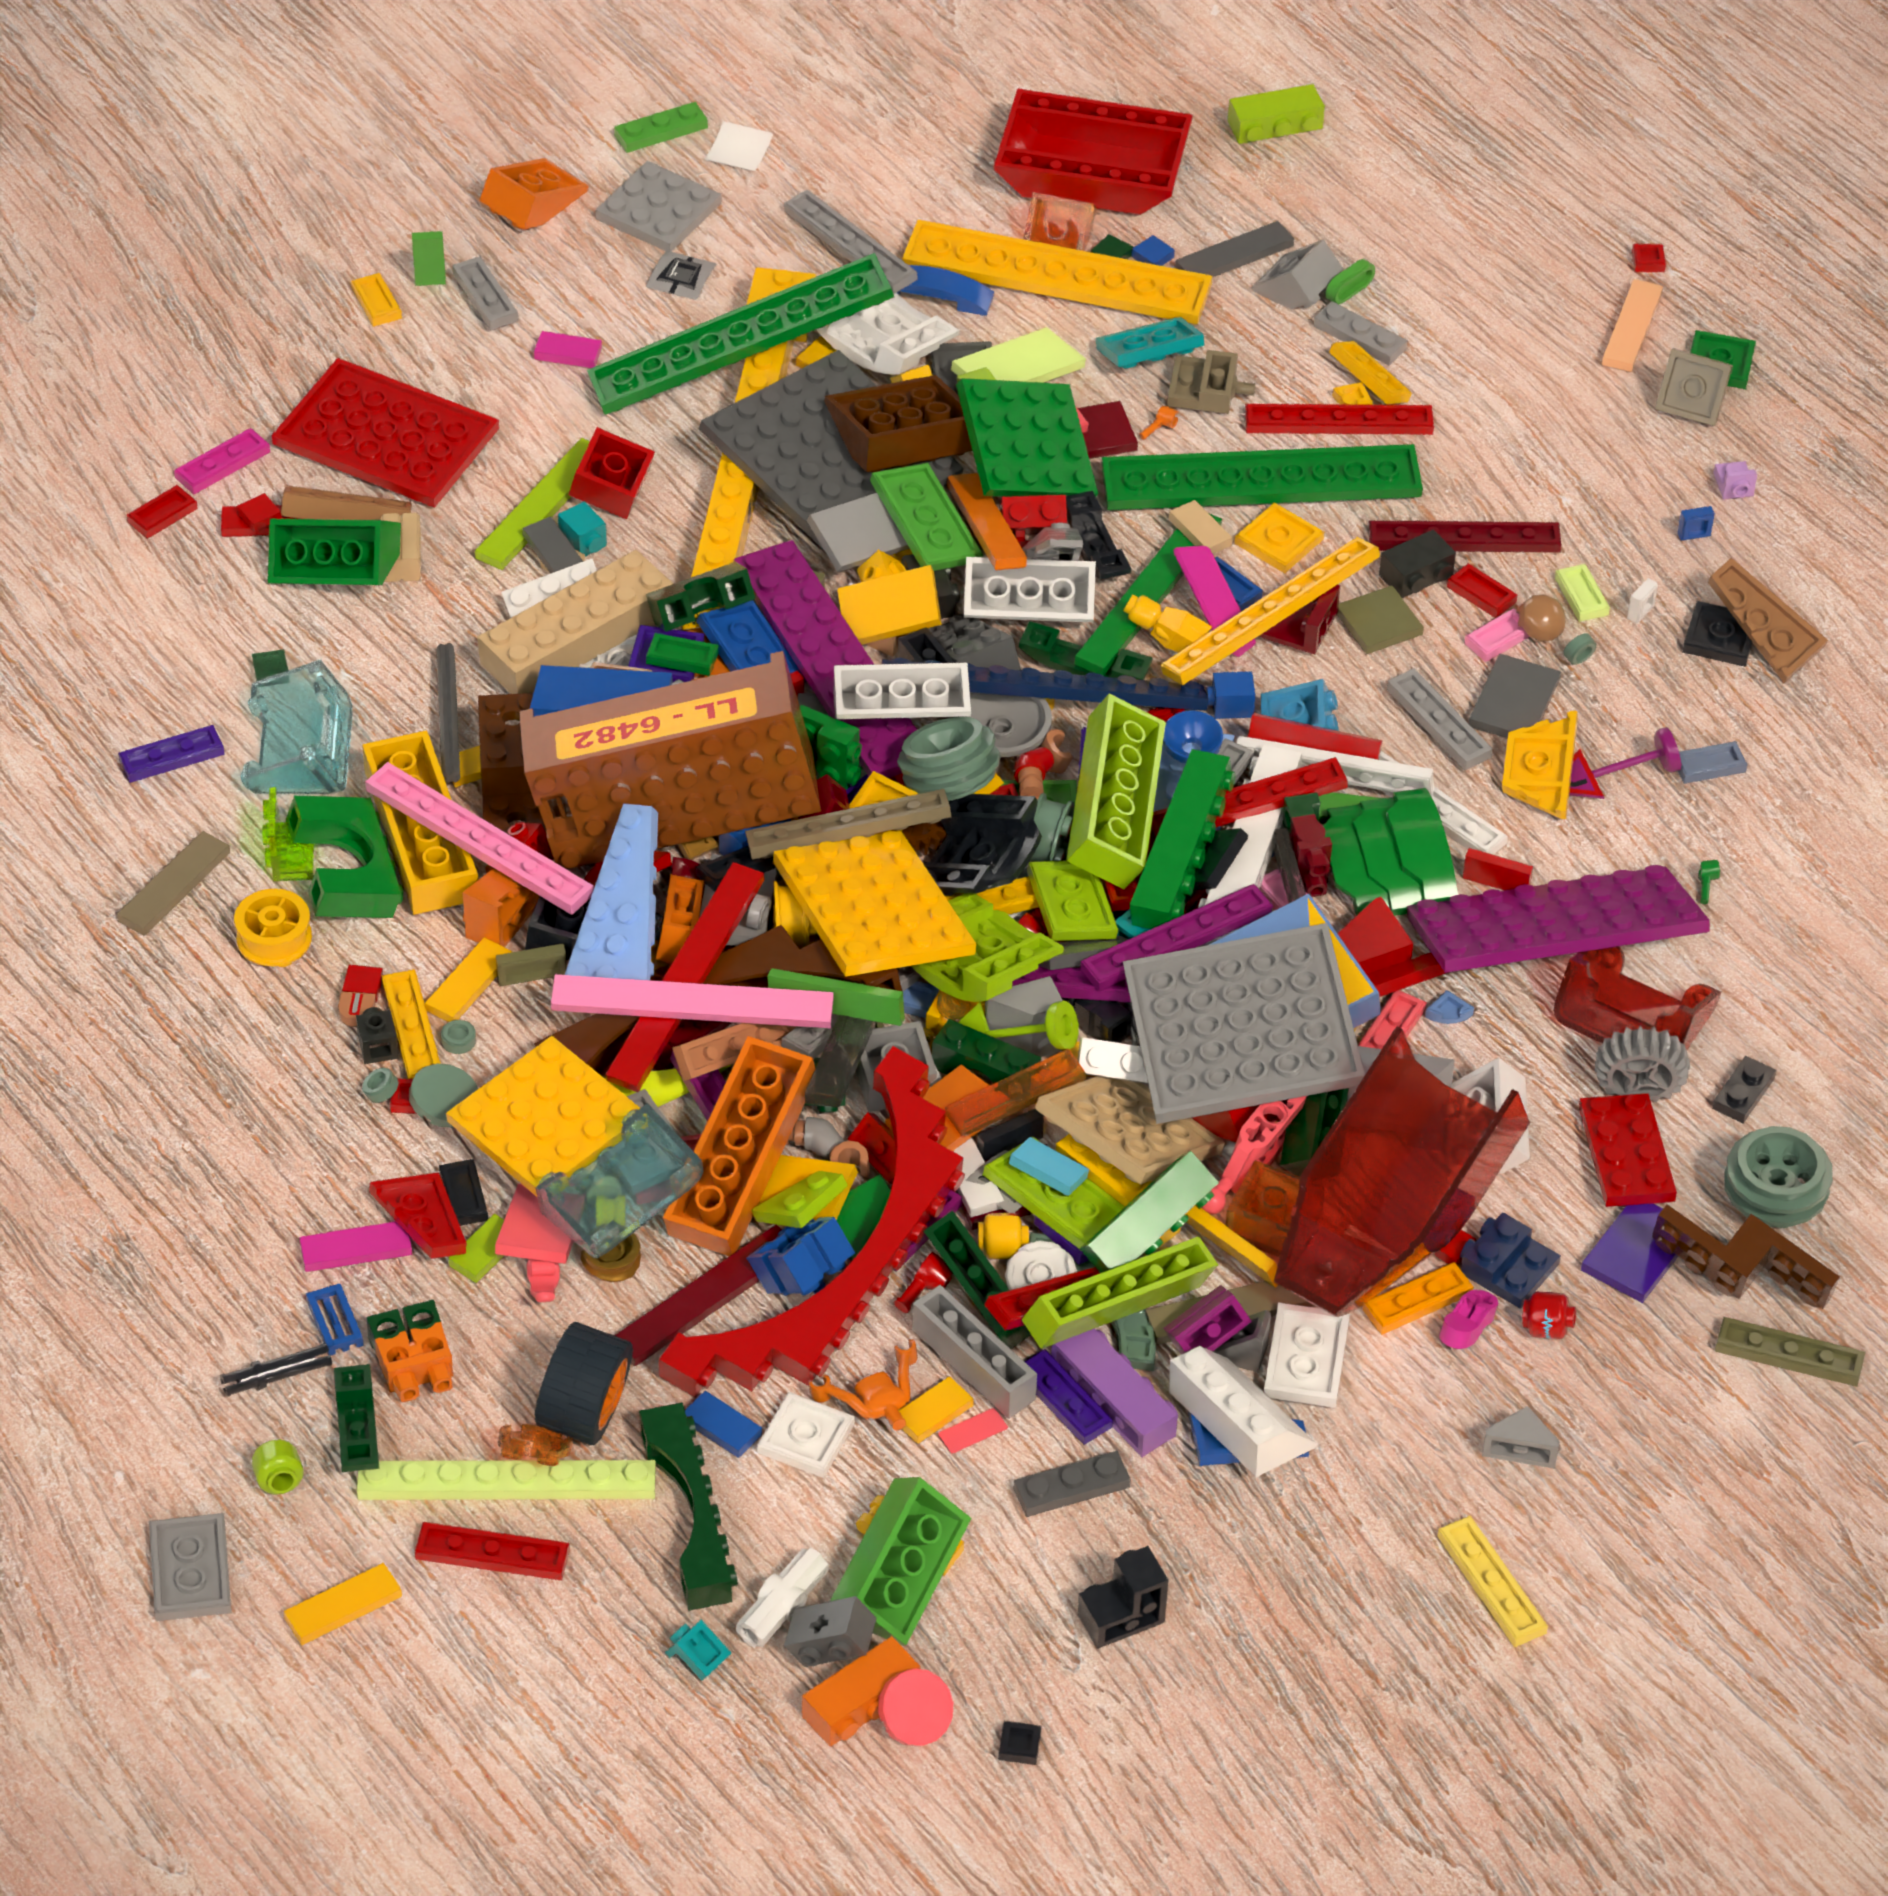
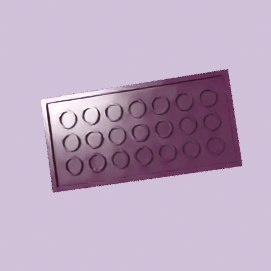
M1650 865L1643 870L1637 871L1617 870L1611 875L1604 876L1584 875L1578 880L1571 881L1552 880L1548 884L1538 886L1524 884L1517 886L1515 889L1505 891L1491 889L1479 895L1468 896L1458 894L1450 897L1449 901L1437 902L1425 899L1419 901L1416 905L1407 906L1408 920L1445 973L1710 932L1709 918L1669 869L1661 865Z

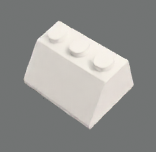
M1499 1057L1451 1084L1446 1120L1449 1170L1452 1172L1503 1174L1530 1159L1525 1077Z

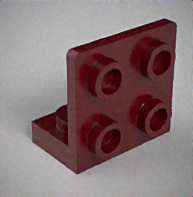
M1337 584L1258 637L1315 655L1338 613L1341 585Z

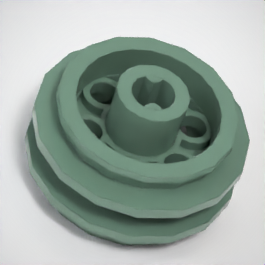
M971 717L941 719L914 731L904 741L897 761L900 770L904 774L903 782L905 786L918 794L944 789L948 801L973 794L985 787L994 778L1001 758L1000 752L995 746L996 739L989 727L983 726L979 720Z
M1770 1126L1749 1132L1735 1142L1727 1157V1167L1724 1172V1190L1732 1205L1747 1218L1750 1214H1753L1768 1226L1775 1228H1787L1806 1223L1822 1212L1829 1198L1830 1187L1833 1182L1832 1163L1825 1150L1807 1134L1790 1127ZM1802 1178L1805 1184L1801 1183L1798 1179Z

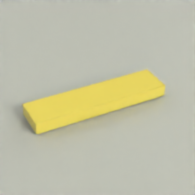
M1471 1515L1438 1529L1437 1537L1514 1648L1547 1634L1548 1625Z

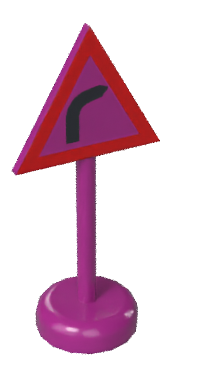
M1663 727L1655 732L1654 744L1656 750L1592 771L1581 749H1579L1573 758L1569 795L1604 799V795L1595 778L1655 758H1659L1667 772L1673 773L1681 770L1679 750L1670 729Z

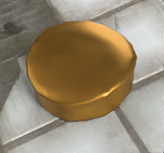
M616 1224L605 1225L591 1231L586 1236L580 1259L583 1266L597 1278L609 1282H621L632 1278L639 1268L641 1244L631 1230Z

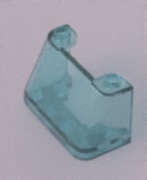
M319 659L252 683L251 698L248 700V705L251 713L263 723L259 764L254 760L248 761L244 764L243 771H241V780L245 788L250 789L255 794H334L343 791L347 784L353 707L348 693L322 660Z

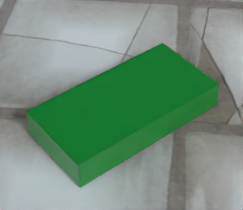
M655 633L646 655V664L710 676L719 653V645Z

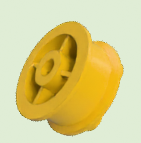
M773 881V928L782 925L799 949L815 942L816 930L788 885L779 886L777 881Z
M264 889L247 896L238 905L234 915V923L237 930V946L241 954L255 964L272 967H286L302 957L312 942L308 905L299 895L284 889Z

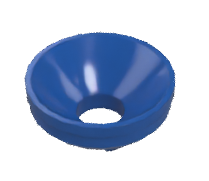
M1183 711L1170 717L1166 722L1163 745L1166 752L1173 759L1186 764L1190 753L1185 752L1182 747L1187 743L1198 744L1201 747L1200 751L1218 754L1220 751L1223 731L1219 722L1211 715L1201 711Z

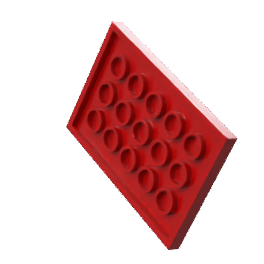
M337 358L271 437L272 444L435 508L499 430V419Z

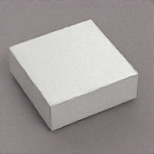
M1648 578L1631 595L1627 619L1637 624L1655 606L1657 582Z

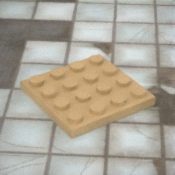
M1097 1076L1040 1096L1034 1108L1046 1116L1048 1122L1060 1126L1071 1134L1076 1142L1088 1146L1099 1155L1101 1160L1113 1164L1123 1171L1129 1180L1139 1184L1156 1179L1178 1157L1188 1151H1192L1200 1161H1204L1221 1154L1226 1143L1192 1118L1156 1124L1150 1090L1138 1082Z

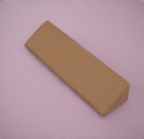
M287 485L283 493L281 514L285 517L300 519L381 520L383 514L398 513L401 516L402 513H411L412 503Z

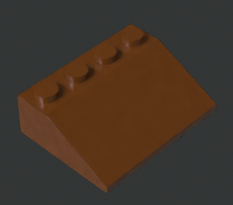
M937 375L826 395L824 397V402L851 457L866 472H879L884 468L894 466L904 467L910 463L924 460L934 461L944 456H960L972 451L959 396Z

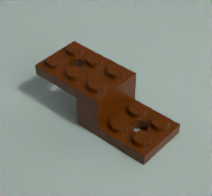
M534 693L478 695L483 820L505 833L512 826L509 823L515 820L525 823H541L546 832L539 807L535 805L524 773L520 723L516 725L505 724L509 720L520 722L519 711L530 709Z
M1666 1204L1658 1214L1652 1234L1655 1244L1667 1254L1675 1253L1684 1260L1685 1266L1697 1275L1704 1274L1714 1281V1286L1726 1296L1733 1295L1737 1299L1743 1296L1763 1268H1766L1773 1280L1782 1285L1787 1283L1798 1291V1296L1805 1303L1811 1306L1817 1305L1824 1309L1831 1300L1840 1279L1839 1275L1753 1214L1749 1215L1725 1246Z

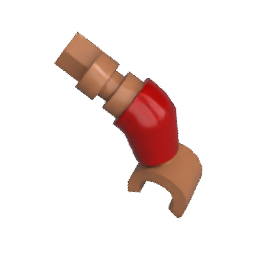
M1050 730L1046 734L1043 743L1037 749L1022 753L1017 758L1014 765V777L1019 784L1020 796H1035L1038 800L1040 794L1044 793L1043 780L1046 773L1060 774L1066 771L1074 756L1070 752H1062L1058 749L1065 738L1063 730Z

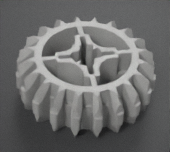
M1641 1026L1638 1030H1631L1626 1027L1624 1033L1613 1032L1612 1038H1604L1603 1045L1598 1047L1595 1072H1597L1599 1086L1604 1087L1607 1094L1631 1095L1648 1093L1650 1100L1657 1103L1661 1097L1671 1099L1672 1092H1680L1681 1086L1687 1082L1690 1059L1688 1058L1685 1044L1679 1042L1678 1036H1669L1668 1030L1657 1032L1655 1026L1650 1030H1644Z

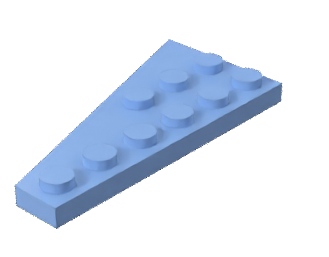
M623 804L565 975L650 980V977L654 976V964L651 962V947L655 944L656 896L653 894V880H656L657 868L653 866L654 851L657 849L658 812L652 806Z

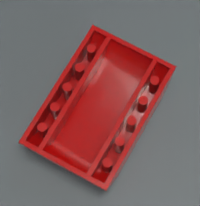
M1017 88L994 163V170L1022 197L1141 215L1172 197L1193 114Z

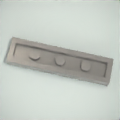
M1415 668L1388 680V692L1464 770L1472 768L1492 757V747Z

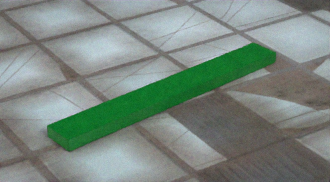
M1210 514L1220 525L1222 524V518ZM1178 528L1076 654L1075 665L1104 676L1118 658L1121 649H1125L1142 628L1128 619L1129 614L1123 611L1133 594L1137 597L1145 595L1161 604L1184 575L1174 555V549L1195 545Z

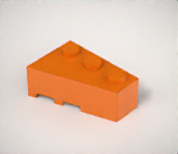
M493 868L463 892V922H465L466 938L479 943L485 937L506 947L534 912L539 895Z

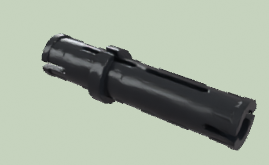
M322 1343L319 1346L264 1363H260L259 1360L250 1363V1367L220 1374L221 1385L237 1381L236 1384L223 1388L226 1397L255 1387L261 1390L267 1388L268 1383L325 1366H331V1355L318 1359L315 1358V1356L329 1352L326 1343Z

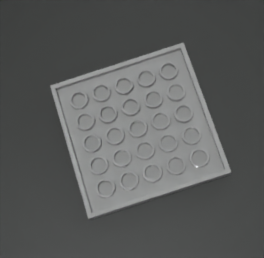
M1328 923L1123 961L1156 1124L1366 1085L1362 1060Z

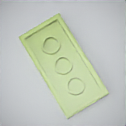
M1046 327L952 361L951 370L959 376L987 367L996 380L1044 383L1085 368L1086 358Z

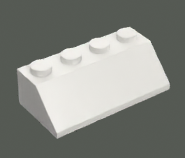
M966 557L964 618L1094 622L1096 562L1027 559V564L1024 568L995 570L988 558Z
M967 663L835 665V718L971 716Z
M1198 1346L1170 1360L1169 1392L1255 1477L1316 1447V1442L1228 1358Z

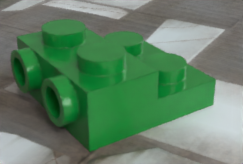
M801 705L800 710L813 750L817 779L828 774L845 790L851 785L854 786L861 775V767H859V756L862 751V744L859 743L860 729Z

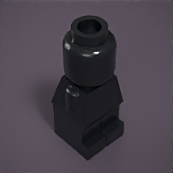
M1062 998L1063 1001H1067L1073 1006L1078 1024L1088 1035L1094 1036L1098 1040L1120 1043L1131 1036L1132 1012L1117 1001Z

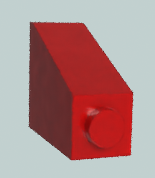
M1382 897L1375 898L1337 933L1366 975L1412 958L1413 942Z

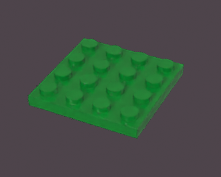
M960 379L956 387L984 496H1067L1087 491H1093L1095 496L1098 495L1070 384Z

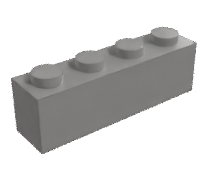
M939 1285L913 1303L912 1330L1008 1419L1036 1400L1037 1373L945 1288Z

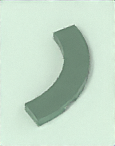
M1030 1232L1029 1243L1036 1241L1053 1242L1047 1235ZM1090 1260L1080 1265L1074 1261L1077 1272L1095 1267ZM1146 1309L1112 1321L1111 1324L1116 1334L1119 1353H1123L1129 1359L1133 1369L1154 1371L1155 1335L1153 1327L1149 1324L1146 1317Z

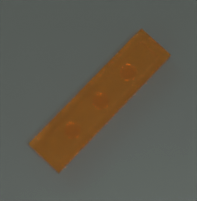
M1066 1049L946 1106V1116L963 1138L1037 1103L1040 1096L1085 1080V1070L1071 1051Z

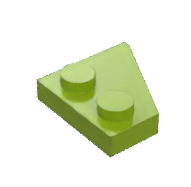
M818 1171L757 1205L751 1211L757 1222L803 1228L848 1185L842 1174Z

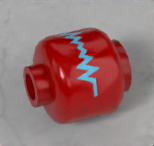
M1537 1291L1532 1294L1530 1300L1525 1299L1522 1325L1523 1328H1528L1532 1337L1560 1340L1566 1336L1568 1328H1575L1576 1306L1569 1305V1299L1565 1294Z

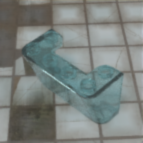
M648 1103L639 1110L634 1109L624 1117L621 1128L622 1141L614 1147L611 1146L604 1149L599 1154L597 1160L587 1168L578 1169L572 1174L570 1179L564 1172L548 1173L540 1180L538 1186L535 1187L541 1214L592 1258L601 1257L694 1187L703 1175L702 1160Z

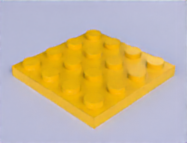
M550 1036L446 1112L449 1124L541 1201L647 1122V1113L553 1036Z

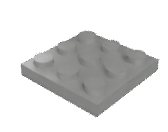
M646 161L595 210L596 220L664 251L672 252L722 203V194L650 161Z

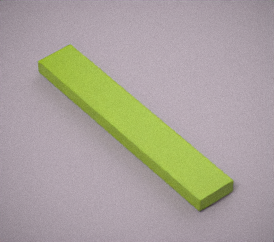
M581 438L475 550L476 559L500 570H503L528 543L523 537V528L550 516L552 518L570 499L571 496L568 495L575 472L589 445V440Z

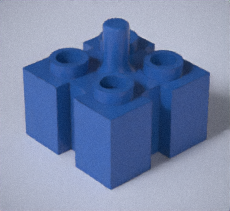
M819 1217L816 1221L814 1219L810 1220L803 1228L787 1226L778 1233L776 1239L763 1244L750 1254L747 1260L767 1294L789 1295L791 1293H801V1295H807L811 1292L816 1294L826 1286L822 1279L824 1278L823 1274L832 1275L842 1270L846 1266L845 1261L855 1252L835 1217Z

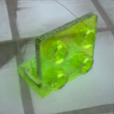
M269 787V800H263L264 820H269V823L262 825L263 845H269V848H265L266 868H272L273 881L312 880L314 877L315 844L292 842L287 822H280L276 787Z

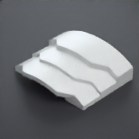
M897 293L894 294V298L884 301L882 304L874 305L850 317L842 318L823 328L816 329L833 348L840 350L849 360L866 369L891 375L901 374L917 366L920 358L939 349L941 344L958 336L960 332L959 329L937 315L929 317L921 313Z

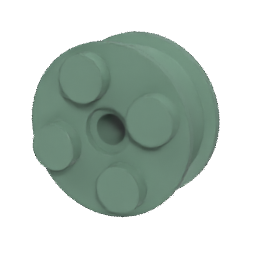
M1041 793L1037 800L1034 821L1042 838L1030 861H1066L1069 846L1067 838L1072 826L1074 802L1068 801L1065 805L1048 800L1047 795Z

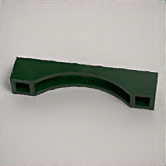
M683 1403L639 1411L640 1434L647 1460H655L656 1467L676 1483L687 1499L693 1514V1530L688 1545L679 1559L680 1583L687 1609L691 1611L731 1603L732 1587L738 1586L734 1564L727 1565L725 1556H729L728 1542L725 1534L719 1535L717 1526H721L720 1513L717 1504H710L709 1497L713 1496L709 1474L702 1475L700 1468L704 1467L701 1445L694 1446L692 1438L696 1437L693 1416L686 1417Z

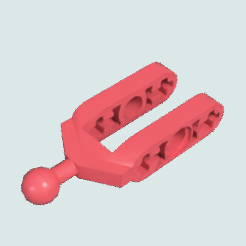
M1307 1096L1289 1099L1286 1105L1283 1103V1100L1259 1105L1242 1126L1231 1159L1221 1179L1218 1181L1219 1183L1211 1190L1214 1193V1197L1201 1207L1210 1215L1218 1214L1226 1205L1225 1195L1228 1191L1236 1194L1241 1188L1252 1187L1256 1184L1265 1169L1282 1152L1286 1128L1303 1108ZM1274 1114L1277 1117L1269 1122L1264 1118V1115Z

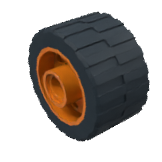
M579 1322L570 1324L557 1344L541 1384L535 1410L537 1426L588 1445L597 1444L602 1438L624 1390L632 1362V1343Z

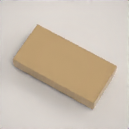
M1196 500L1169 511L1168 519L1195 546H1207L1212 554L1232 546L1233 537Z

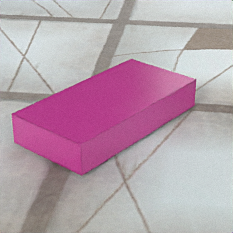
M541 331L534 350V359L593 368L596 366L602 350V340Z

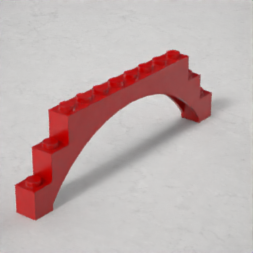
M892 1046L874 1070L873 1090L881 1093L890 1117L895 1141L896 1169L890 1196L883 1214L860 1253L842 1273L822 1290L798 1306L771 1319L745 1328L718 1334L686 1337L679 1332L659 1358V1377L696 1397L703 1387L706 1389L710 1387L716 1378L717 1372L751 1392L759 1382L764 1383L767 1381L774 1366L809 1386V1382L813 1381L816 1375L821 1377L826 1372L831 1361L829 1357L835 1349L841 1350L850 1336V1328L855 1322L861 1323L870 1308L869 1302L874 1295L879 1297L884 1292L889 1282L888 1276L893 1269L899 1270L903 1266L908 1256L907 1250L913 1242L918 1244L925 1234L924 1230L927 1229L926 1224L932 1216L937 1218L946 1204V1196L951 1190L956 1192L965 1177V1173L962 1172L964 1157L940 1144L948 1130L945 1126L946 1111L923 1099L930 1087V1081H928L929 1066Z

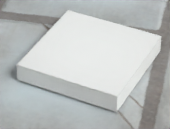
M788 1392L759 1441L757 1453L824 1478L853 1428L855 1416Z

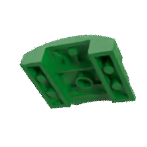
M1426 788L1393 792V797L1360 801L1358 805L1327 809L1328 821L1323 826L1326 833L1325 838L1330 837L1332 842L1330 868L1334 885L1341 892L1351 897L1356 916L1378 897L1383 898L1394 916L1407 914V906L1416 905L1421 900L1431 899L1442 902L1449 901L1450 897L1458 895L1453 862L1444 827L1436 805Z

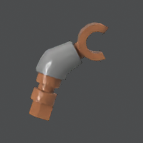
M807 1117L806 1120L796 1121L786 1145H789V1141H794L795 1145L805 1146V1150L814 1151L826 1161L855 1164L860 1167L861 1176L870 1177L868 1151L862 1144L854 1141H844L833 1125L822 1118Z

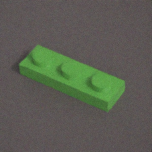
M692 102L614 126V136L625 152L629 153L707 129L708 119L697 103Z

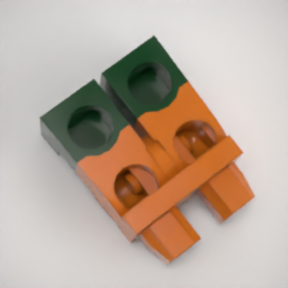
M434 1299L402 1307L403 1322L398 1309L366 1317L368 1339L372 1349L376 1352L390 1393L396 1392L400 1401L404 1403L415 1400L420 1396L418 1385L430 1382L433 1391L437 1393L452 1389V1354L448 1347ZM419 1313L429 1314V1318L412 1321ZM385 1322L394 1323V1327L377 1331L378 1327Z

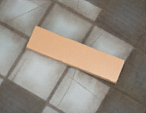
M1633 279L1605 350L1602 365L1632 372L1663 291L1662 285Z

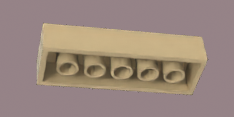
M635 549L477 636L480 664L509 693H533L541 665L579 667L580 664L587 663L596 658L597 655H601L623 643L626 639L637 635L640 625H655L646 594L673 583Z

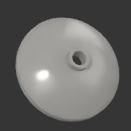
M970 692L971 716H957L977 719L983 726L989 727L995 736V746L999 750L1001 757L1017 756L1035 749L1043 743L1052 724L1049 704L1045 698Z

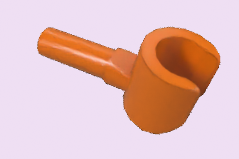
M1162 406L1157 413L1156 420L1139 434L1140 438L1145 440L1162 425L1173 429L1178 423V418L1175 417L1178 411Z

